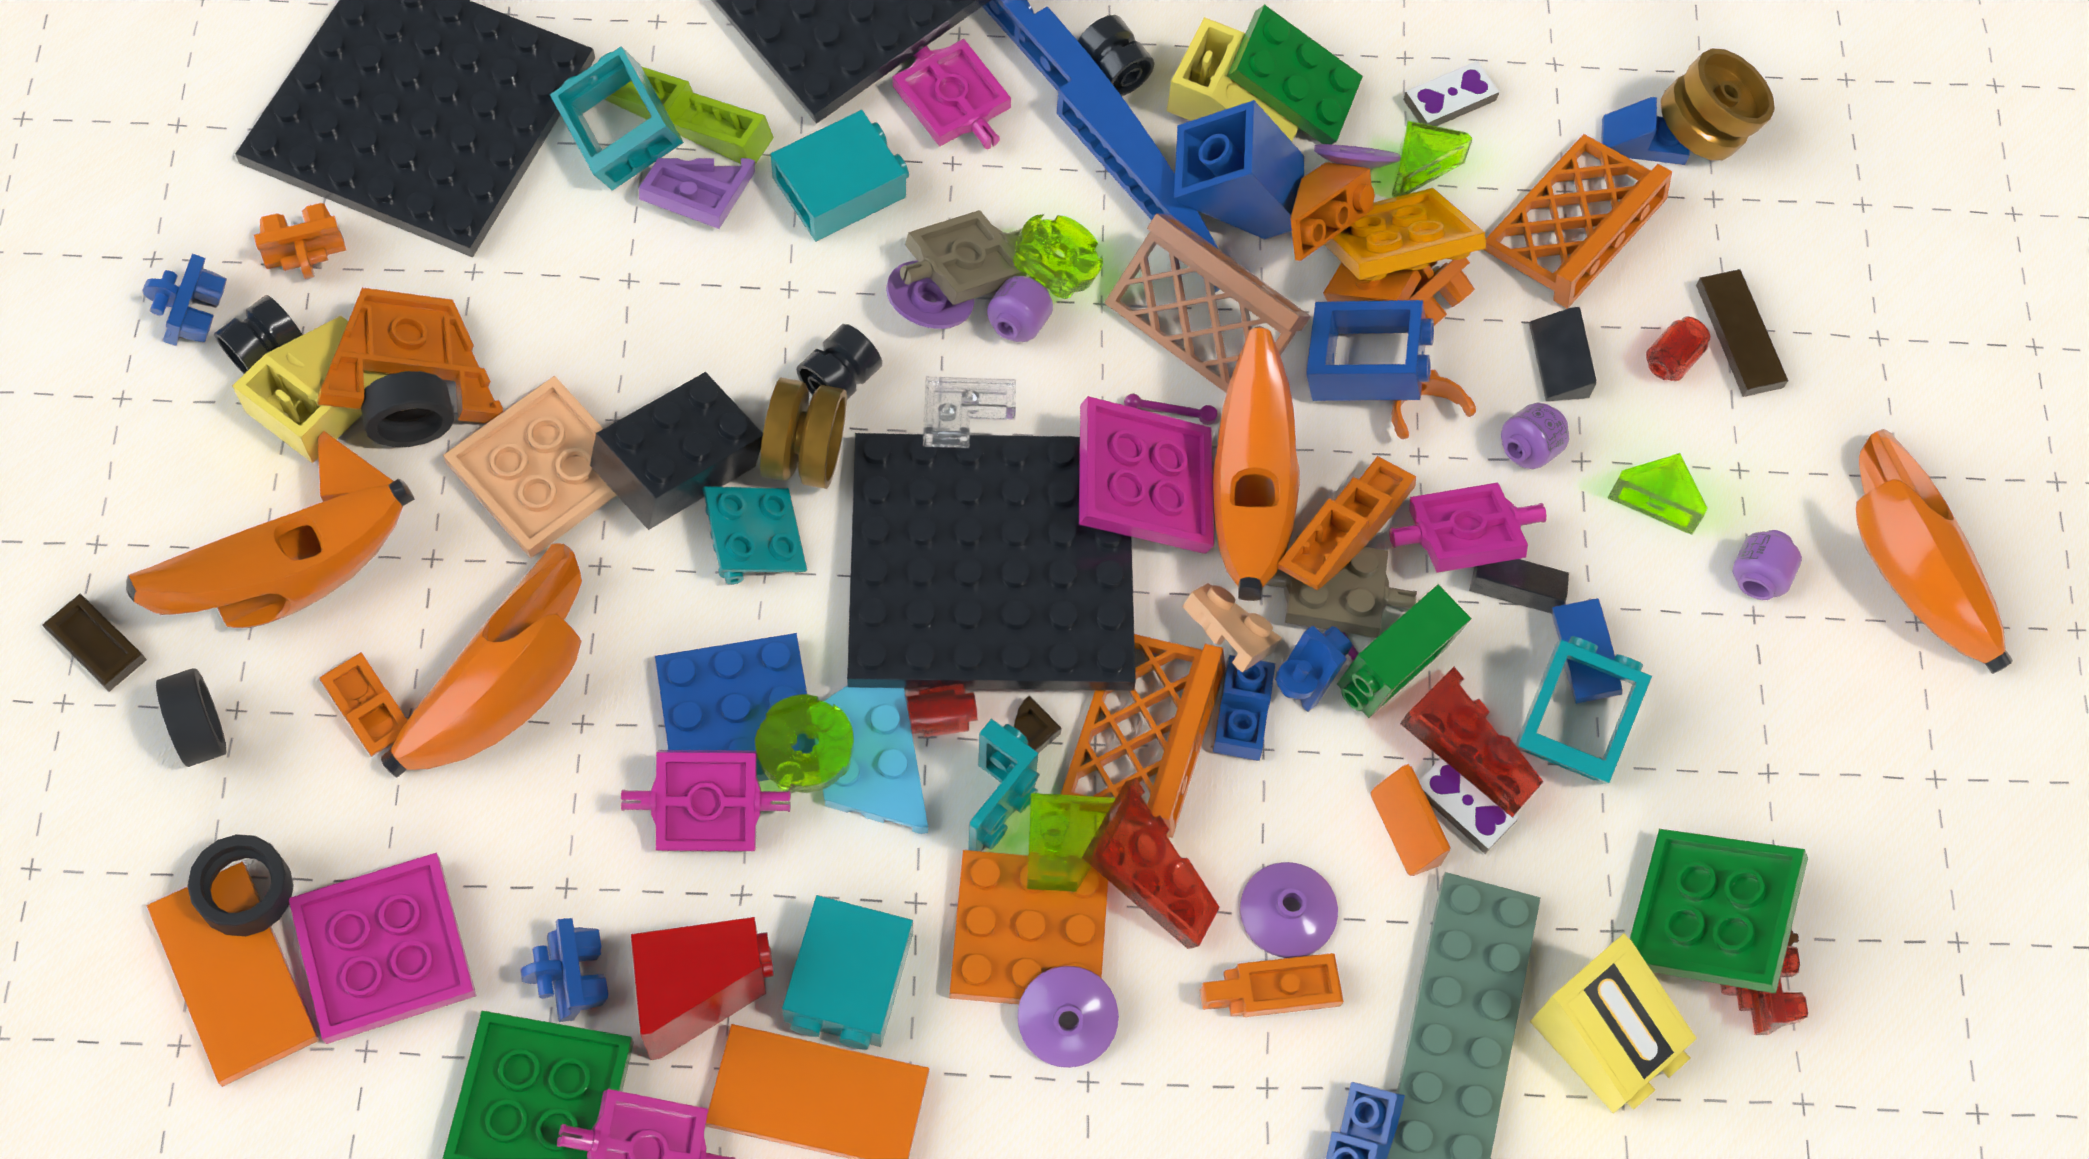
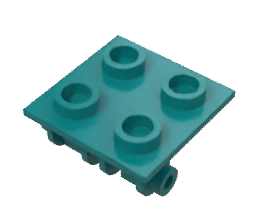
M703 487L706 503L705 511L709 517L710 535L714 541L713 549L716 552L719 565L718 573L721 578H725L726 584L734 585L741 583L744 580L743 574L745 572L807 571L789 488Z

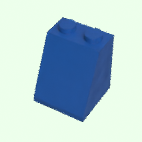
M1255 100L1177 125L1174 199L1177 202L1262 239L1292 231L1290 218L1301 179L1304 177V155Z

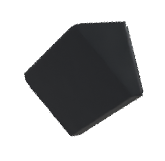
M1580 307L1568 308L1530 321L1529 326L1546 402L1590 398L1596 386V376Z
M1521 559L1474 566L1469 591L1552 614V607L1566 604L1569 572Z

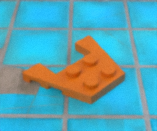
M362 287L318 395L317 403L319 405L361 409L364 401L363 370L391 374L404 371H422L437 375L442 380L455 381L458 420L489 423L503 413L500 401H495L488 386L491 381L485 368L479 367L473 355L474 344L452 299Z

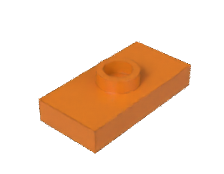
M1341 262L1323 294L1328 302L1409 300L1422 277L1418 270L1403 269L1387 273V276L1380 280H1359Z

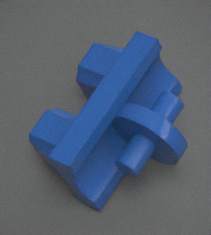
M192 253L180 287L175 285L178 277L177 274L169 270L164 271L161 279L151 278L146 280L144 284L143 294L153 301L150 307L151 313L162 316L166 307H172L166 322L167 330L163 338L165 343L177 346L180 337L206 342L214 315L192 308L191 305L195 298L218 306L227 278L204 269L206 258Z
M1315 626L1307 629L1302 634L1288 659L1280 666L1276 673L1275 680L1284 696L1300 699L1302 707L1307 712L1317 706L1347 660L1345 656L1352 648V642L1335 626L1330 627L1324 633H1321Z
M573 918L557 919L556 930L547 934L548 947L542 945L532 949L534 963H530L520 969L521 980L527 984H537L538 995L541 999L553 997L555 992L558 1021H574L581 1010L602 1006L608 999V987L604 974L581 976L579 962L597 960L601 955L599 929L574 928Z

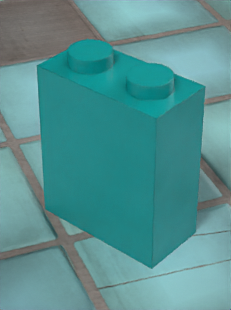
M863 110L855 112L770 153L774 181L815 242L906 198V179L909 178L907 165L899 154H892L887 146V139L881 126L877 122L871 123Z
M816 895L782 1006L784 1022L791 1024V1030L805 1036L819 1037L820 1032L840 1036L839 1042L851 1048L867 1050L869 1044L881 1047L912 941L913 920Z

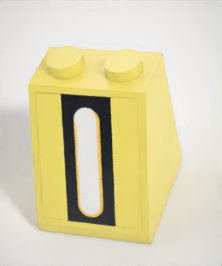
M1625 933L1553 994L1530 1021L1613 1114L1625 1103L1633 1110L1656 1090L1649 1081L1661 1071L1670 1078L1691 1059L1684 1050L1697 1039L1635 945Z

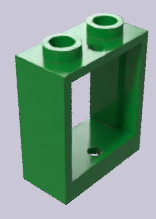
M1439 584L1436 585L1357 655L1337 683L1344 700L1354 710L1362 711L1370 718L1441 655L1472 618Z

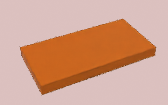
M243 862L220 871L212 883L211 893L213 901L220 909L228 913L246 911L261 902L249 871ZM188 887L146 905L217 1082L222 1087L320 1041L272 926L263 932L246 937L226 935L210 927L191 903Z
M731 1024L707 1113L706 1127L848 1159H909L929 1076V1068Z

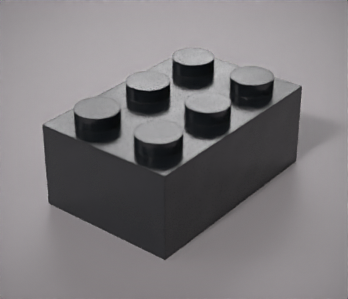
M704 372L597 432L590 466L640 522L650 530L704 498V486L722 487L756 467L761 450L763 432L708 373Z

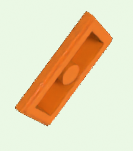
M1406 764L1375 786L1371 791V797L1407 874L1415 876L1441 866L1451 847L1412 766Z

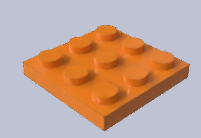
M963 850L949 999L1019 1005L1025 989L1038 975L1059 966L1085 968L1102 978L1110 863Z

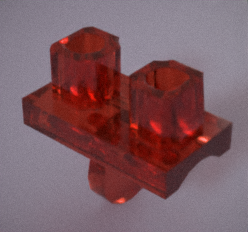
M1787 946L1776 994L1720 984L1722 994L1737 996L1739 1011H1751L1755 1035H1770L1782 1026L1799 1023L1808 1017L1806 997L1803 993L1783 992L1781 977H1794L1799 973L1800 959L1797 947Z

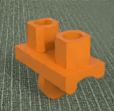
M324 203L306 206L302 210L305 223L288 226L285 216L278 213L260 218V233L255 234L254 239L266 269L282 266L283 270L286 271L301 267L304 278L308 279L315 277L312 264L328 261V255L346 251L344 238L335 216L330 215Z
M1467 258L1445 263L1435 272H1433L1432 267L1437 264V261L1431 262L1426 268L1418 270L1422 278L1409 300H1423L1426 318H1433L1434 326L1447 315L1434 299L1433 295L1439 291L1451 307H1454L1475 290L1462 271L1470 263Z

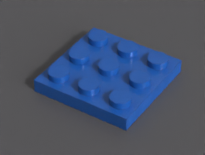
M797 633L655 656L668 750L757 751L758 781L820 771Z

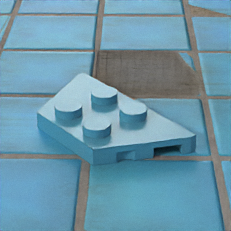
M847 685L811 709L825 806L846 813L851 811L859 812L865 818L881 823L887 820L912 827V832L928 833V823L904 688L848 687Z

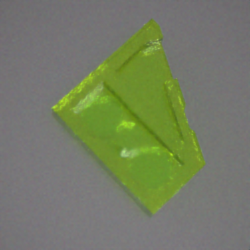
M1031 793L1027 889L1077 892L1122 818L1125 798Z

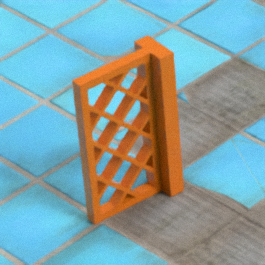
M1583 134L1486 238V249L1483 250L1553 290V301L1568 309L1667 200L1672 171L1660 164L1649 170ZM1584 152H1587L1600 159L1601 166L1579 168L1577 159ZM1627 174L1638 180L1634 186L1615 188L1612 176ZM1605 178L1607 189L1584 191L1582 179ZM1574 180L1577 192L1554 195L1552 186L1556 182ZM1610 200L1612 210L1609 213L1590 215L1587 203ZM1580 204L1582 216L1559 219L1557 206ZM1549 207L1552 220L1528 222L1527 213L1531 209ZM1585 228L1587 237L1583 241L1564 242L1562 230ZM1555 232L1557 244L1534 246L1531 233ZM1524 234L1526 247L1510 249L1500 242L1505 236ZM1560 255L1562 264L1554 273L1537 263V257Z
M1134 634L1135 649L1142 650L1148 659L1147 662L1135 668L1136 679L1154 670L1164 688L1143 699L1140 698L1135 689L1134 691H1128L1135 703L1112 715L1104 702L1107 694L1114 690H1095L1059 800L1064 805L1151 826L1155 834L1173 838L1225 673L1224 650L1222 647L1205 644L1203 650ZM1152 653L1160 654V655L1157 656V657H1154V655H1153ZM1176 658L1192 662L1189 674L1173 683L1169 682L1160 667ZM1184 689L1180 700L1177 692ZM1170 696L1177 707L1176 715L1157 726L1147 708ZM1102 711L1103 715L1105 716V719L1098 722ZM1141 712L1151 730L1127 742L1117 724ZM1111 727L1121 745L1097 757L1090 746L1092 738ZM1170 731L1168 740L1166 741L1163 734ZM1157 739L1164 750L1162 759L1143 769L1133 750ZM1088 754L1091 761L1084 764L1086 756ZM1127 754L1137 773L1113 785L1103 766ZM1095 770L1098 771L1107 786L1106 789L1091 797L1074 793L1078 780ZM1157 774L1154 784H1152L1149 777ZM1143 781L1150 793L1146 809L1141 810L1125 806L1119 793ZM1113 797L1116 803L1109 802L1106 800Z

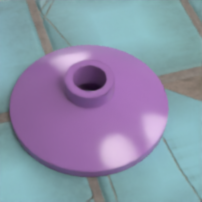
M1331 144L1314 145V152L1332 163L1370 169L1391 165L1400 161L1401 157L1400 154L1373 148Z
M918 261L903 263L890 274L886 285L888 299L900 315L915 324L934 329L952 328L966 321L973 310L974 299L952 305L931 279L925 278L909 285L905 284V280L902 281L900 276V268Z
M1281 862L1261 869L1249 880L1241 897L1240 916L1248 936L1264 951L1283 958L1302 957L1316 952L1330 939L1337 924L1338 905L1331 886L1318 872L1302 864ZM1289 897L1296 899L1300 904V909L1294 912L1288 911L1283 905V900Z
M1059 966L1038 975L1025 989L1018 1007V1026L1026 1046L1042 1061L1058 1067H1078L1094 1061L1110 1046L1118 1028V1007L1111 989L1097 974L1077 966ZM1066 1011L1074 1012L1078 1016V1023L1073 1028L1062 1027L1059 1023V1017L1062 1013Z

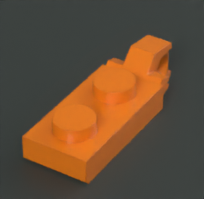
M1333 953L1239 963L1236 968L1223 972L1225 980L1203 982V986L1199 990L1203 1010L1229 1007L1231 1016L1243 1015V1018L1341 1007L1344 1002L1336 958Z

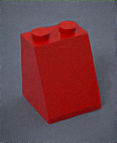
M755 917L631 934L640 1035L650 1060L665 1057L766 994L764 978L774 976L768 932L758 933Z

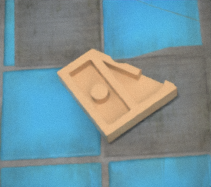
M1207 583L1192 591L1182 607L1204 628L1205 633L1215 644L1221 645L1225 639L1238 653L1232 663L1237 669L1244 672L1273 653L1282 637L1272 631V624L1264 617L1256 613H1248L1237 605L1235 597L1229 591L1220 586Z

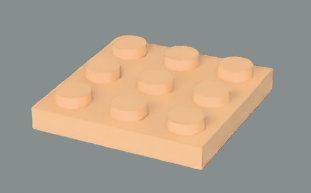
M555 376L443 455L450 469L530 559L616 496L590 466L596 433L603 428Z

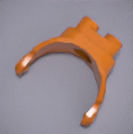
M1431 370L1429 382H1422L1421 395L1442 397L1455 404H1460L1467 417H1471L1476 413L1475 403L1462 387L1448 378L1440 377L1436 370ZM1392 400L1391 421L1395 427L1394 430L1400 439L1409 438V431L1401 414V406L1407 400Z

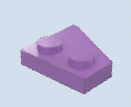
M658 158L639 186V200L720 229L754 175L755 160L741 158V166H714V158H696L691 161L681 160L680 158Z

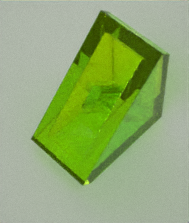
M1407 121L1400 144L1399 154L1401 157L1400 161L1397 162L1391 195L1397 197L1409 194L1464 164L1473 138L1467 132Z
M1680 453L1622 470L1607 497L1690 535L1694 533L1708 509Z

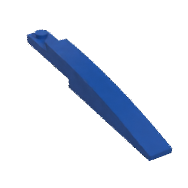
M991 0L982 6L1058 91L1057 115L1151 220L1156 213L1172 215L1219 249L1198 211L1174 199L1175 173L1139 119L1087 51L1047 6L1034 14L1027 0ZM1214 285L1215 292L1219 291L1220 289Z

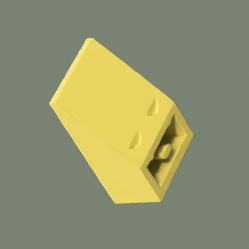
M1204 17L1171 80L1167 112L1192 121L1255 100L1293 142L1299 129L1298 126L1227 77L1245 33Z
M342 316L266 353L232 385L242 407L248 415L311 463H314L319 458L318 437L323 431L337 440L362 415L361 409L319 405L317 403L321 387L348 323ZM363 370L364 389L373 381L391 373Z

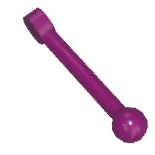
M1135 393L1127 395L1124 399L1125 406L1196 417L1205 425L1213 424L1218 415L1216 408L1211 405H1205L1201 409L1144 400Z

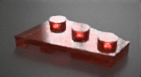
M1454 666L1406 714L1400 725L1513 818L1542 785L1543 780L1513 741L1507 736L1499 735L1486 719L1490 713L1480 699L1472 701L1460 685L1464 678Z
M1137 778L1128 780L1123 784L1083 854L1082 859L1187 949L1199 947L1220 907L1188 858H1181L1166 835L1170 829L1161 815L1154 817L1141 797L1145 791Z

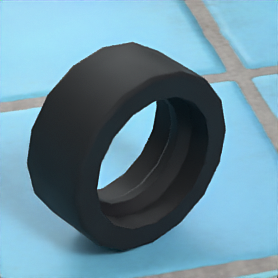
M404 371L377 379L364 389V401L361 406L364 428L368 438L377 444L389 447H412L426 444L444 435L450 430L454 422L447 383L437 375L422 371Z
M192 668L158 679L156 681V692L161 713L174 748L186 767H190L225 755L226 742L220 719L208 687L198 669Z
M235 834L218 839L200 853L191 867L187 886L191 903L210 927L226 935L246 937L265 931L281 919L290 905L289 898L292 897L294 884L289 866L271 843L254 835ZM244 858L256 859L262 862L269 870L271 877L270 889L263 900L251 909L239 913H228L220 909L213 901L211 893L212 883L219 872L230 863Z

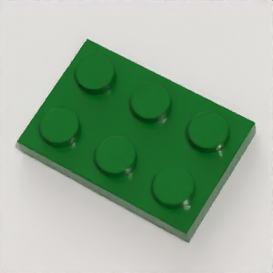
M1265 4L1254 12L1227 77L1321 144L1331 145L1337 142L1363 78L1360 73Z

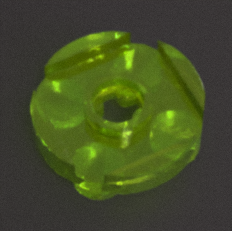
M1044 214L1035 215L1024 224L1016 239V253L1013 256L1015 267L1050 289L1051 293L1058 298L1068 299L1072 297L1074 292H1081L1089 288L1103 266V256L1098 258L1095 250L1098 242L1093 234L1083 225L1066 216L1057 215L1055 220H1042ZM1059 250L1064 254V256L1061 257L1057 255L1055 252Z
M800 694L787 697L774 704L768 710L766 718L757 730L755 737L757 759L765 775L775 782L777 787L783 792L810 793L820 791L833 785L850 769L854 750V736L851 723L842 709L835 704L831 706L827 702L820 701L817 696ZM805 733L808 739L817 738L819 744L814 745L813 751L807 754H803L802 751H795L791 746L797 744V735Z

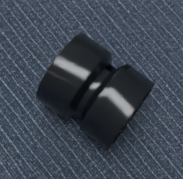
M1107 15L1098 19L1078 39V42L1121 96H1125L1139 88L1153 72L1155 65L1153 58L1143 45L1135 40L1133 32L1120 16Z
M265 295L246 309L247 318L244 321L234 318L214 333L222 350L243 374L266 353L302 336L301 331L287 312L269 295Z
M842 324L823 342L824 351L815 349L796 367L800 381L806 384L812 396L821 385L844 389L848 400L856 392V384L863 385L882 367V358L873 343L863 333L849 324Z

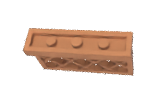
M1157 213L1147 227L1150 231L1104 302L1225 393H1227L1230 383L1227 363L1237 361L1239 355L1226 358L1222 331L1243 328L1246 340L1252 326L1267 323L1281 333L1275 342L1281 356L1295 333L1302 331L1311 317L1172 215ZM1156 244L1169 252L1172 271L1151 275L1148 256ZM1179 260L1189 268L1180 269ZM1141 269L1142 277L1135 278ZM1197 272L1204 278L1207 297L1185 300L1181 275ZM1173 277L1177 302L1156 306L1152 281ZM1143 283L1148 308L1133 311L1120 300L1130 285ZM1214 285L1224 293L1215 295ZM1232 298L1237 301L1240 306L1242 322L1221 326L1216 300ZM1208 302L1212 328L1191 332L1187 306ZM1178 308L1182 334L1167 336L1160 331L1157 312ZM1249 311L1260 319L1251 321ZM1149 313L1150 322L1140 315ZM1213 333L1217 360L1203 362L1195 356L1192 337ZM1183 339L1185 348L1175 342V340ZM1219 365L1220 374L1209 366Z

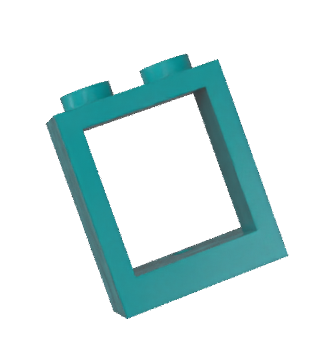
M622 46L613 52L606 53L597 63L578 76L569 78L562 87L550 94L592 174L612 191L656 162L658 158H662L684 143L641 65ZM632 81L651 118L602 150L583 113Z
M1571 636L1569 642L1561 639L1555 644L1514 748L1598 783L1608 784L1611 781L1652 676L1641 672L1643 664L1639 661L1620 654H1616L1614 660L1596 653L1598 646L1594 643ZM1567 658L1632 684L1603 759L1537 733Z

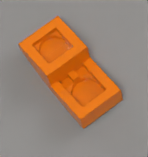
M362 652L319 677L321 683L371 757L395 742L407 719L389 691L385 689Z

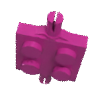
M965 39L942 49L930 50L928 46L924 47L913 55L916 61L911 67L892 76L893 88L939 147L962 134L970 132L976 135L985 149H991V144L993 147L998 144L1000 137L987 122L1011 108V97Z
M1498 482L1410 497L1409 511L1415 525L1390 528V542L1393 548L1419 543L1427 550L1437 573L1526 558L1528 543L1521 531V526L1540 522L1545 523L1547 519L1546 509L1543 507V503L1517 508L1505 498Z
M658 750L656 752V778L651 791L622 790L621 800L623 801L621 802V811L651 810V815L656 825V851H755L756 823L761 811L790 812L791 802L773 801H790L791 791H761L757 778V751Z
M607 1089L603 1092L599 1117L592 1130L562 1124L558 1134L562 1136L557 1140L558 1147L563 1146L587 1151L588 1159H735V1157L706 1153L704 1130L708 1113L707 1108Z

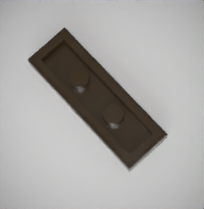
M1741 269L1700 277L1696 287L1742 397L1784 388L1788 378Z

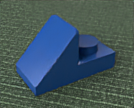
M1650 97L1605 114L1602 118L1601 143L1627 158L1685 165L1690 156V150L1673 135L1664 118L1657 116V97Z

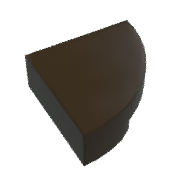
M1030 695L1025 698L1018 708L1014 727L1028 740L1027 745L1036 752L1040 753L1061 734L1062 728Z

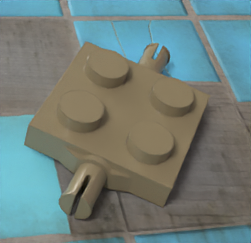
M981 210L908 232L905 246L918 262L902 266L900 268V276L907 285L925 278L931 279L952 305H956L998 291L1002 284L1013 276H1027L1029 269L1018 257L1015 249L1031 245L1033 236L1027 227L1010 233L1002 232L990 223Z
M1364 547L1338 574L1318 591L1279 569L1266 584L1268 586L1284 588V595L1287 601L1285 623L1308 627L1315 626L1316 628L1326 630L1335 626L1344 633L1377 638L1379 635L1382 613L1386 605L1410 609L1415 605L1417 591L1389 587V580L1386 575L1388 551Z

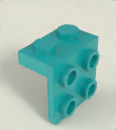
M992 718L979 732L978 766L1001 784L969 823L968 850L982 851L985 846L992 850L1000 842L1008 829V826L1004 824L1015 810L1019 813L1025 811L1038 792V789L1035 788L1039 777L1037 772L1038 752L1027 745L1028 740L1018 729L1009 724H1005L1002 727Z

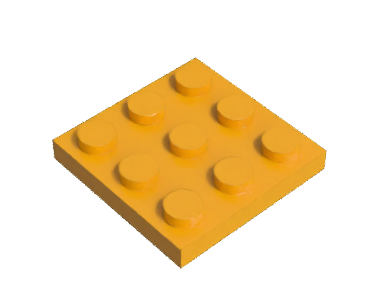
M1430 188L1373 202V210L1324 244L1359 280L1376 281L1385 278L1387 273L1403 269L1420 270L1426 268L1431 262L1443 259H1464L1471 252L1486 249L1485 232L1438 191Z

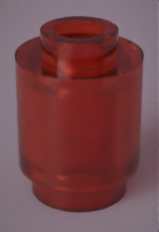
M1690 316L1673 321L1646 351V359L1650 371L1662 380H1681L1708 349V342L1711 336L1707 327L1698 319Z
M963 684L917 690L918 695L906 696L911 734L923 733V737L969 732V722L978 720L974 692L965 693Z

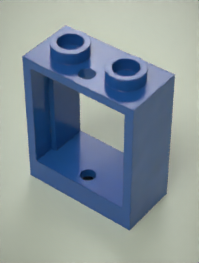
M1423 300L1315 302L1306 372L1312 401L1420 400L1422 382H1429L1431 374L1430 355H1425V346L1433 345L1434 321L1433 318H1426ZM1408 333L1405 364L1334 365L1338 334Z

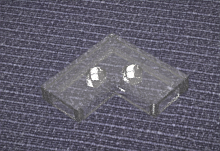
M926 376L923 446L969 447L970 419L1015 420L1016 379Z

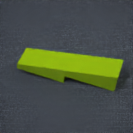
M642 67L680 136L741 164V158H749L755 160L756 165L774 138L765 115L693 93L689 81ZM632 81L604 99L646 120L651 118Z

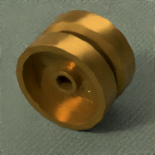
M1715 48L1703 52L1688 67L1686 74L1678 77L1665 90L1660 100L1662 116L1669 130L1686 148L1708 160L1723 161L1732 156L1746 143L1749 136L1758 132L1771 119L1775 110L1773 94L1766 80L1757 69L1741 56L1726 49Z
M779 378L771 396L764 425L760 456L761 476L787 481L794 474L798 465L802 484L828 489L836 469L844 431L847 395L844 389L821 385L813 394L809 404V391L803 381Z

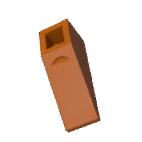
M1325 162L1301 179L1290 218L1295 260H1303L1374 209L1375 194L1371 185L1370 168Z

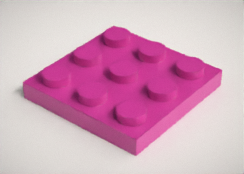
M1087 396L1080 405L1079 524L1206 554L1214 546L1211 427Z
M437 852L289 898L321 1037L326 1044L477 996L443 867Z

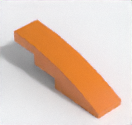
M1377 456L1360 479L1353 477L1335 501L1330 498L1326 501L1278 562V569L1318 591L1338 574L1391 518L1415 488L1416 476Z

